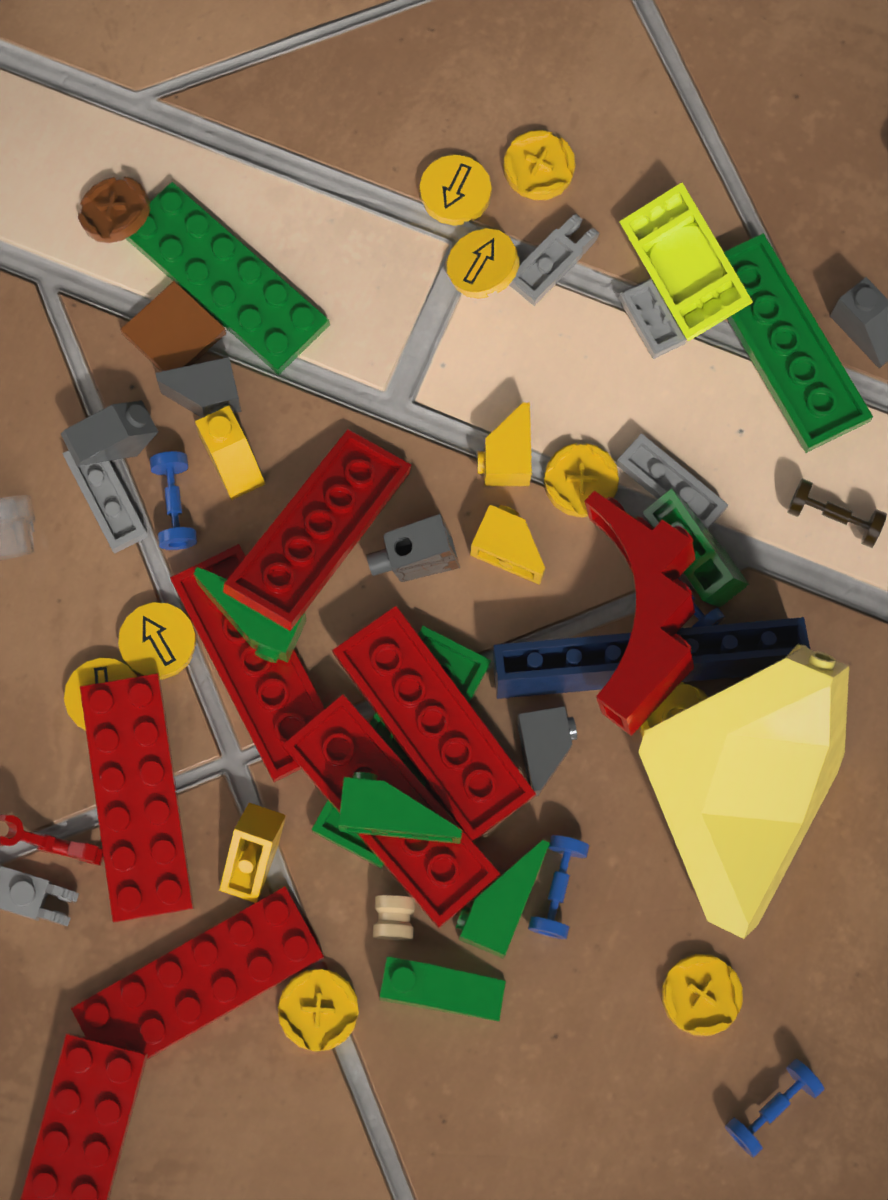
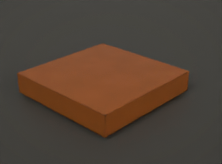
M175 281L120 329L122 335L161 372L193 365L226 335L225 328Z

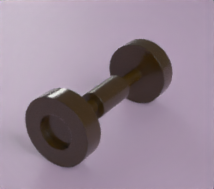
M801 479L787 513L798 517L804 504L823 511L822 515L845 525L850 522L864 528L865 532L861 544L873 548L882 531L887 513L876 509L869 522L853 516L851 510L829 501L824 504L809 498L808 495L813 482Z

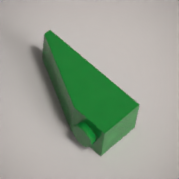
M671 488L643 511V514L653 528L661 520H664L673 527L678 525L684 528L692 536L696 560L684 571V574L704 602L720 608L750 585L729 554L674 489Z
M196 567L194 576L199 587L248 644L256 649L255 654L272 663H276L278 659L288 663L305 626V612L291 631L225 594L223 588L227 580L226 578Z
M355 772L353 773V778L344 777L338 825L340 832L460 844L462 829L389 783L377 780L378 775Z
M540 841L475 899L472 908L463 907L455 927L462 930L459 941L500 958L505 957L550 842Z
M387 956L380 1001L499 1022L506 981L428 963Z

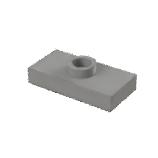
M652 278L619 293V301L653 359L686 343V337Z

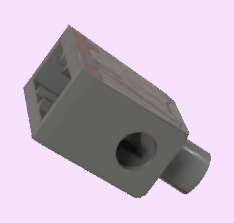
M441 514L385 533L383 538L386 548L366 554L373 576L393 571L400 582L460 568L451 532Z

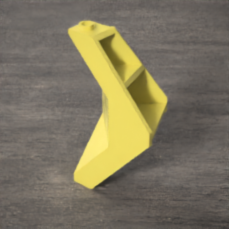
M798 644L781 661L645 730L640 745L639 755L707 921L743 939L761 921L838 774L845 754L849 666L836 661L826 653L812 651L805 645Z

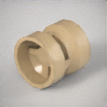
M376 896L375 909L378 912V921L374 924L373 938L397 941L413 940L414 927L410 924V915L415 912V900L405 896Z

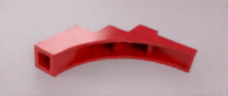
M594 490L584 501L589 519L606 533L625 557L633 573L636 588V611L628 646L620 664L596 698L601 713L632 736L694 669L691 646L676 633L695 613L692 591L678 578L696 560L693 538L684 528L678 525L673 527L664 520H661L653 529L642 517L637 516L634 518L626 513L623 506L613 497L608 496L605 498Z

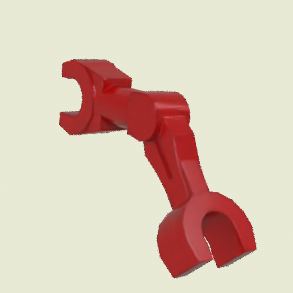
M0 814V821L7 823L9 827L8 834L5 837L0 835V845L12 846L22 841L37 846V850L58 854L101 866L103 849H99L98 846L68 841L47 834L38 835L24 830L23 823L17 816Z

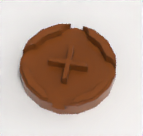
M115 177L105 179L94 185L84 195L80 203L82 209L81 214L78 212V220L89 237L97 242L104 243L122 241L135 234L145 223L150 213V199L142 185L133 178L124 177L125 180H116Z

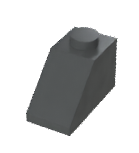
M865 277L839 298L830 317L880 369L888 362V299Z
M229 357L155 373L161 394L202 418L226 406H230L233 414L242 412Z
M141 400L112 404L63 430L61 436L76 465L81 466L137 457L159 431Z
M565 706L522 713L517 718L516 723L527 781L535 791V797L540 795L569 753L573 745L572 740H577L574 717H567Z

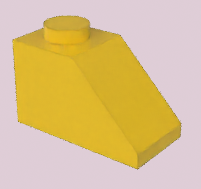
M530 402L521 403L485 438L484 451H477V474H484V486L530 485L532 475Z
M226 406L195 421L199 437L231 500L265 485L248 441L230 406Z
M489 505L471 544L470 556L540 585L545 566L525 519L519 517L520 514L510 507L500 505L497 508Z
M250 802L248 803L233 832L219 891L254 903L258 902L279 845L286 818L285 814Z

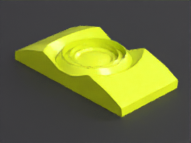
M683 183L678 184L619 221L688 342L753 303Z

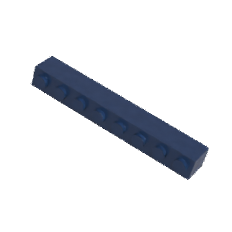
M804 617L680 628L676 633L691 646V655L694 663V669L682 682L752 676L784 659L798 644L805 645L810 649ZM631 633L494 645L492 664L496 698L602 690L620 664L628 646Z

